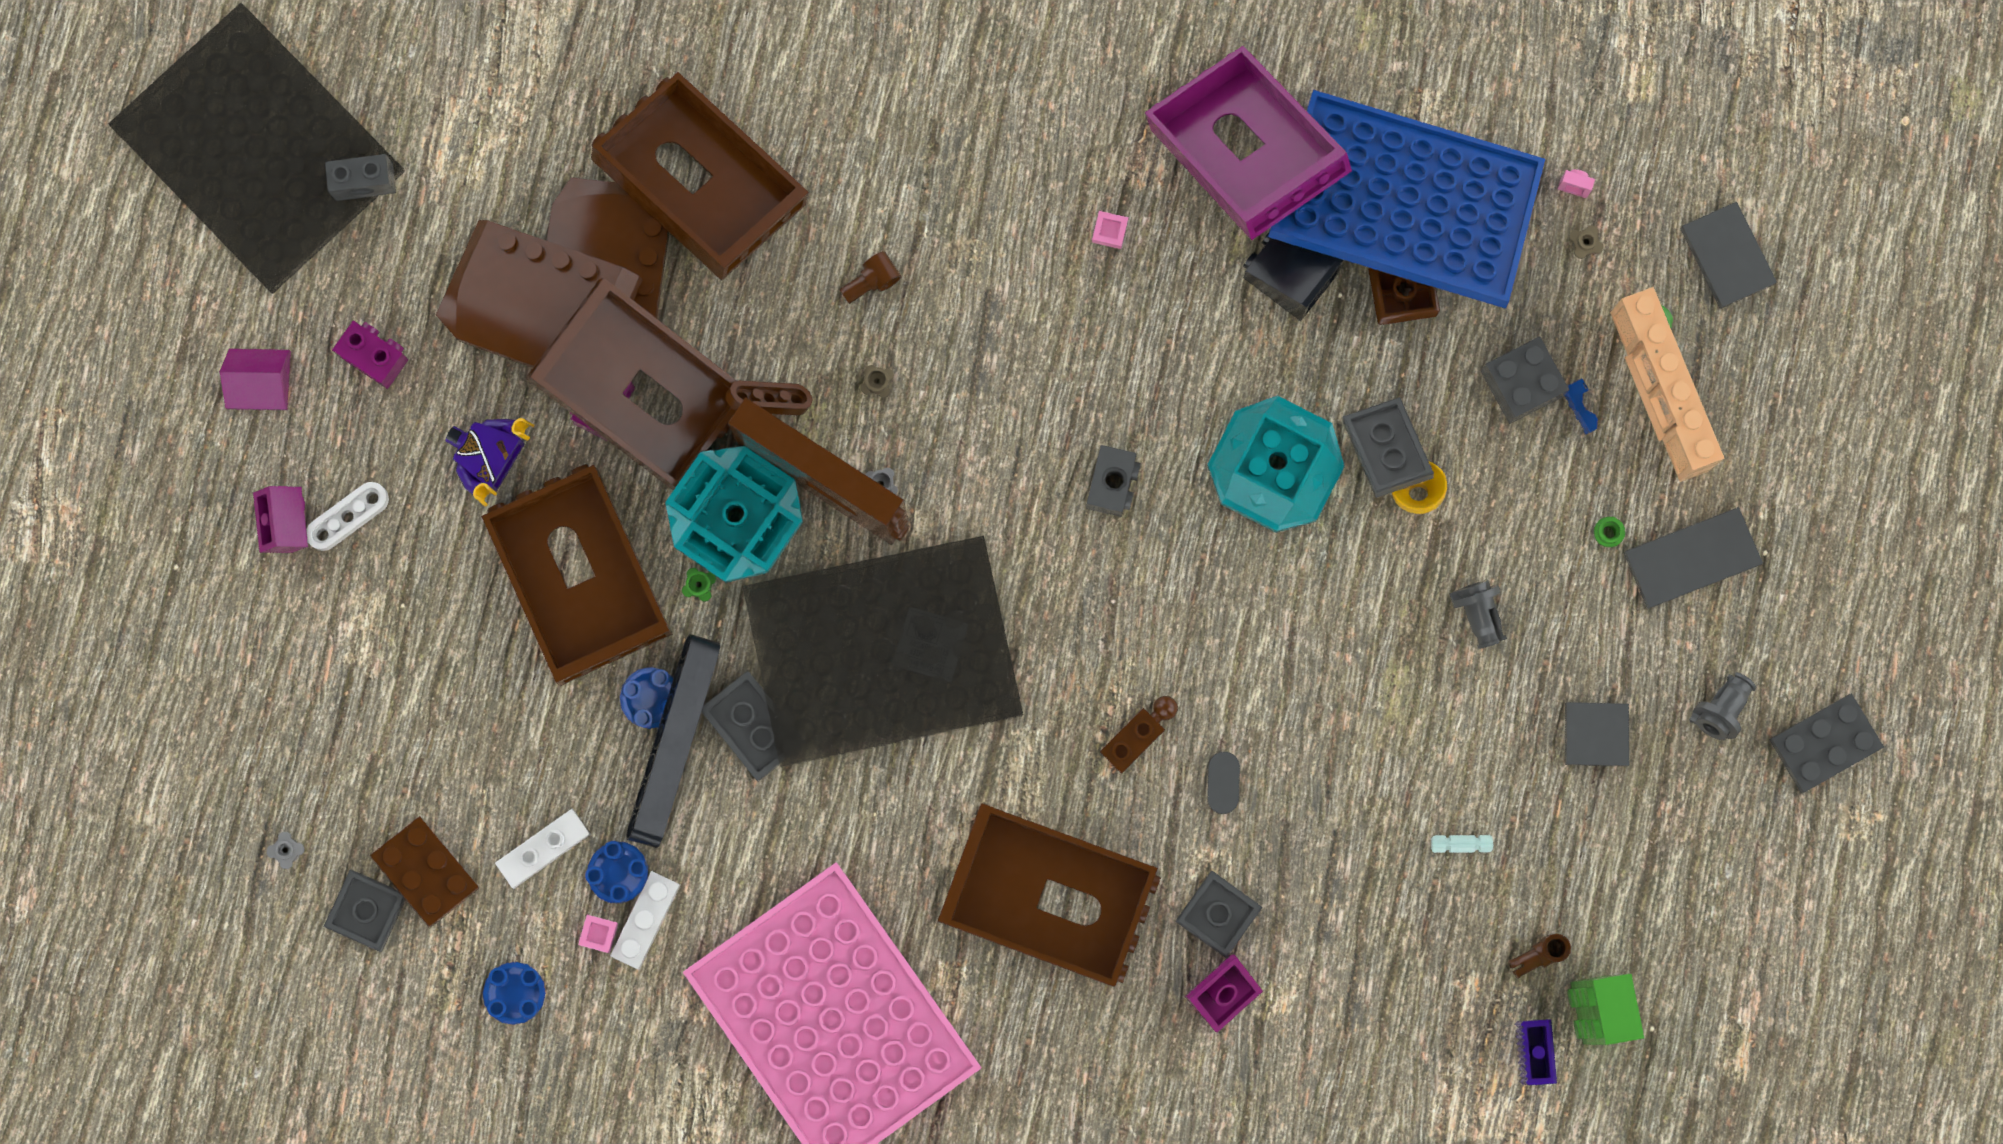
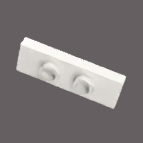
M570 809L495 862L510 886L515 889L591 834L574 809Z

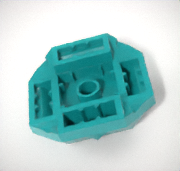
M1278 395L1236 410L1207 464L1221 505L1275 533L1316 522L1345 467L1333 423ZM1273 456H1279L1285 461V467L1276 470L1270 466L1269 459Z
M746 446L700 452L665 502L674 548L725 583L768 573L803 523L796 480ZM739 508L744 511V516L739 522L728 520V514L732 509Z

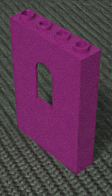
M1244 46L1229 53L1224 59L1211 68L1204 70L1192 81L1181 86L1170 96L1156 103L1145 112L1148 124L1154 135L1251 240L1352 172L1347 152ZM1227 115L1237 116L1265 145L1240 161L1214 133V125L1221 117Z

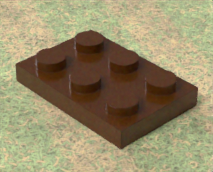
M420 816L370 855V858L429 929L479 890L478 885Z

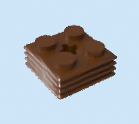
M1372 268L1368 269L1379 325L1436 317L1440 312L1435 287ZM1400 284H1404L1407 289L1411 288L1407 296L1397 291Z

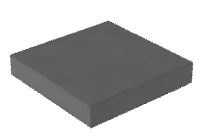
M1566 702L1565 765L1629 766V704Z
M350 869L323 927L382 952L406 900L397 889Z
M1211 870L1175 922L1220 955L1227 958L1263 907Z

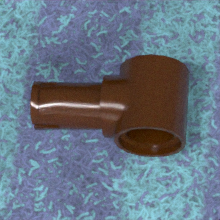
M882 251L869 258L863 264L864 269L860 271L862 274L839 290L847 302L851 304L871 289L873 291L878 289L879 292L887 290L896 284L902 276L887 253Z
M1561 934L1544 936L1540 942L1531 946V950L1512 960H1508L1510 968L1521 965L1520 968L1512 971L1515 977L1519 979L1540 966L1545 968L1553 963L1564 961L1571 953L1570 941ZM1552 939L1557 940L1561 944V953L1557 957L1551 956L1547 950V945Z

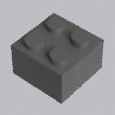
M1540 336L1486 363L1481 370L1485 381L1509 424L1563 398L1569 391Z

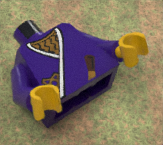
M507 418L488 419L482 424L474 422L467 433L456 426H453L448 432L445 442L458 448L453 456V460L457 463L456 473L465 490L471 493L483 506H488L485 502L487 495H497L499 487L525 445L520 438L526 441L530 439L525 434V430L530 426L534 427L533 423L523 418L516 420Z

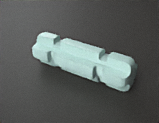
M1435 835L1431 838V849L1434 853H1445L1446 850H1449V853H1472L1476 850L1479 852H1491L1493 850V838L1490 835H1480L1478 838H1475V835H1450L1449 838H1446L1445 835Z

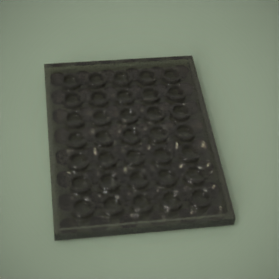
M242 3L238 4L108 123L272 294L378 197L371 196L336 201L328 192L325 162L386 154L393 163L395 180L405 172L404 168Z
M984 536L742 586L780 768L1023 716Z

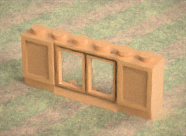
M1651 287L1624 297L1610 314L1628 355L1624 358L1659 441L1663 440L1680 482L1709 472L1725 458L1655 289Z

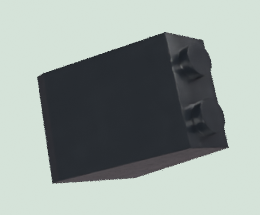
M1268 233L1262 241V244L1265 246L1259 254L1253 252L1244 263L1243 267L1246 268L1243 278L1299 321H1302L1337 277L1344 260L1269 238Z

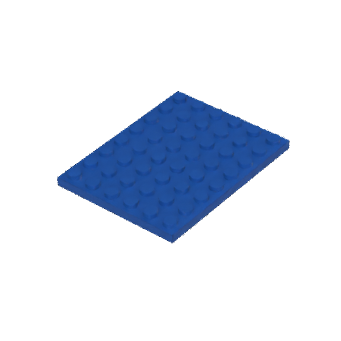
M1313 90L1307 112L1347 152L1352 172L1273 225L1268 237L1506 309L1510 300L1545 159Z

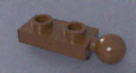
M1170 696L1159 697L1154 702L1151 714L1143 708L1100 753L1122 774L1165 731L1159 723L1162 720H1170L1175 717L1178 711L1175 699Z

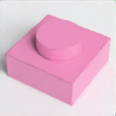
M1566 170L1560 179L1558 190L1587 198L1592 191L1595 179L1588 177L1589 175L1581 170Z
M1099 211L1092 243L1121 249L1129 217Z
M586 915L578 945L610 953L618 923Z

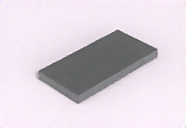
M1739 507L1623 552L1647 609L1763 564Z

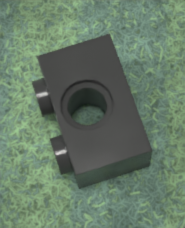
M386 154L325 162L328 192L336 201L396 193L393 163Z
M1104 445L1100 446L1086 509L1122 517L1124 509L1130 510L1134 492L1128 491L1130 480L1137 481L1141 464L1135 462L1137 453ZM1111 475H1117L1122 479L1123 484L1121 487L1113 489L1106 484L1105 480Z

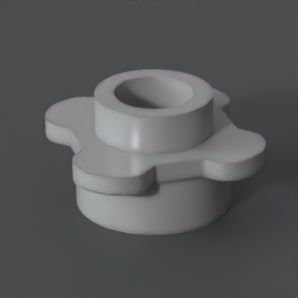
M884 468L875 472L868 471L865 474L877 483L883 482V487L897 494L898 488L894 485V471L891 468Z
M281 832L275 844L268 846L267 855L280 862L281 868L289 869L293 866V862L298 859L299 855L304 853L305 849L302 843H297L291 838L289 832ZM285 847L288 848V852H287V853H284V852H283V849H284Z

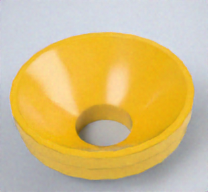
M1429 461L1434 472L1433 479L1392 492L1393 499L1399 507L1410 513L1423 514L1431 512L1441 505L1447 492V479L1442 469L1436 464ZM1421 487L1427 491L1428 495L1424 500L1417 501L1410 497V491L1413 488Z

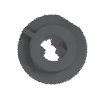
M1489 580L1480 581L1449 593L1454 608L1464 606L1472 632L1477 637L1479 643L1477 645L1478 649L1500 643L1499 641L1507 639L1506 635H1503L1501 619L1493 596L1501 593L1498 584L1490 586Z
M1736 672L1735 677L1729 674L1727 682L1718 690L1710 703L1702 701L1696 705L1689 721L1696 724L1704 733L1718 740L1735 739L1741 731V725L1737 718L1746 705L1750 693L1756 690V685L1751 679L1741 673Z

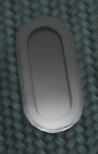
M1230 752L1215 754L1208 765L1207 802L1211 810L1218 814L1232 812L1239 802L1240 764L1236 756Z

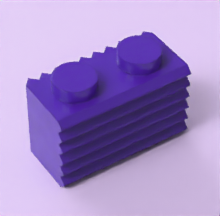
M1551 1019L1517 1021L1515 1025L1518 1028L1515 1031L1518 1033L1516 1038L1519 1041L1516 1044L1519 1046L1517 1051L1520 1052L1518 1057L1521 1059L1518 1062L1521 1065L1519 1068L1521 1071L1519 1076L1522 1078L1520 1083L1523 1085L1557 1084Z

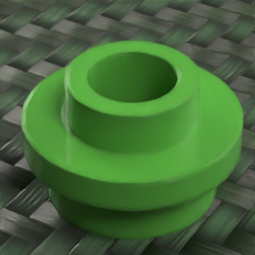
M1604 517L1596 523L1594 537L1604 547H1615L1625 537L1624 525L1615 517ZM1604 528H1611L1614 531V536L1612 538L1606 537L1604 535Z

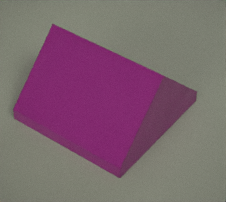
M228 349L219 371L225 408L236 410H288L291 351L277 349Z
M1231 954L1184 997L1210 1027L1218 1033L1259 996L1263 990L1234 954Z

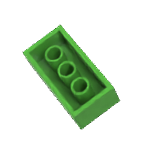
M1632 974L1607 975L1570 982L1571 989L1567 990L1568 1000L1571 1008H1576L1578 1020H1574V1030L1577 1039H1582L1583 1044L1610 1045L1644 1039Z

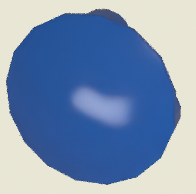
M653 667L639 669L629 675L622 685L620 693L621 709L627 719L636 726L647 729L659 727L673 681V677L667 671Z
M610 841L593 854L588 864L585 878L591 890L600 899L609 903H624L634 899L643 890L648 879V865L644 855L637 847L626 842Z
M519 962L502 964L491 970L483 989L484 1005L488 1013L501 1023L511 1025L525 1023L535 1017L543 1006L546 994L544 981L539 973L528 964Z

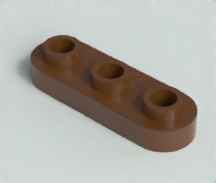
M739 380L735 381L726 392V401L735 411L746 397L771 414L800 416L806 413L813 401L811 393L804 386L794 383Z

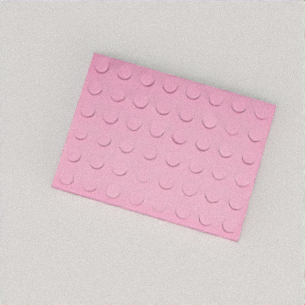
M837 862L683 971L685 977L801 1144H878L982 1068Z

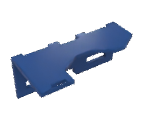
M1580 379L1568 385L1569 391L1565 394V398L1569 403L1570 409L1572 408L1576 419L1579 420L1583 427L1585 435L1597 429L1598 419L1595 414L1586 410L1582 403L1583 393L1589 389H1585L1584 385L1586 386L1583 379Z

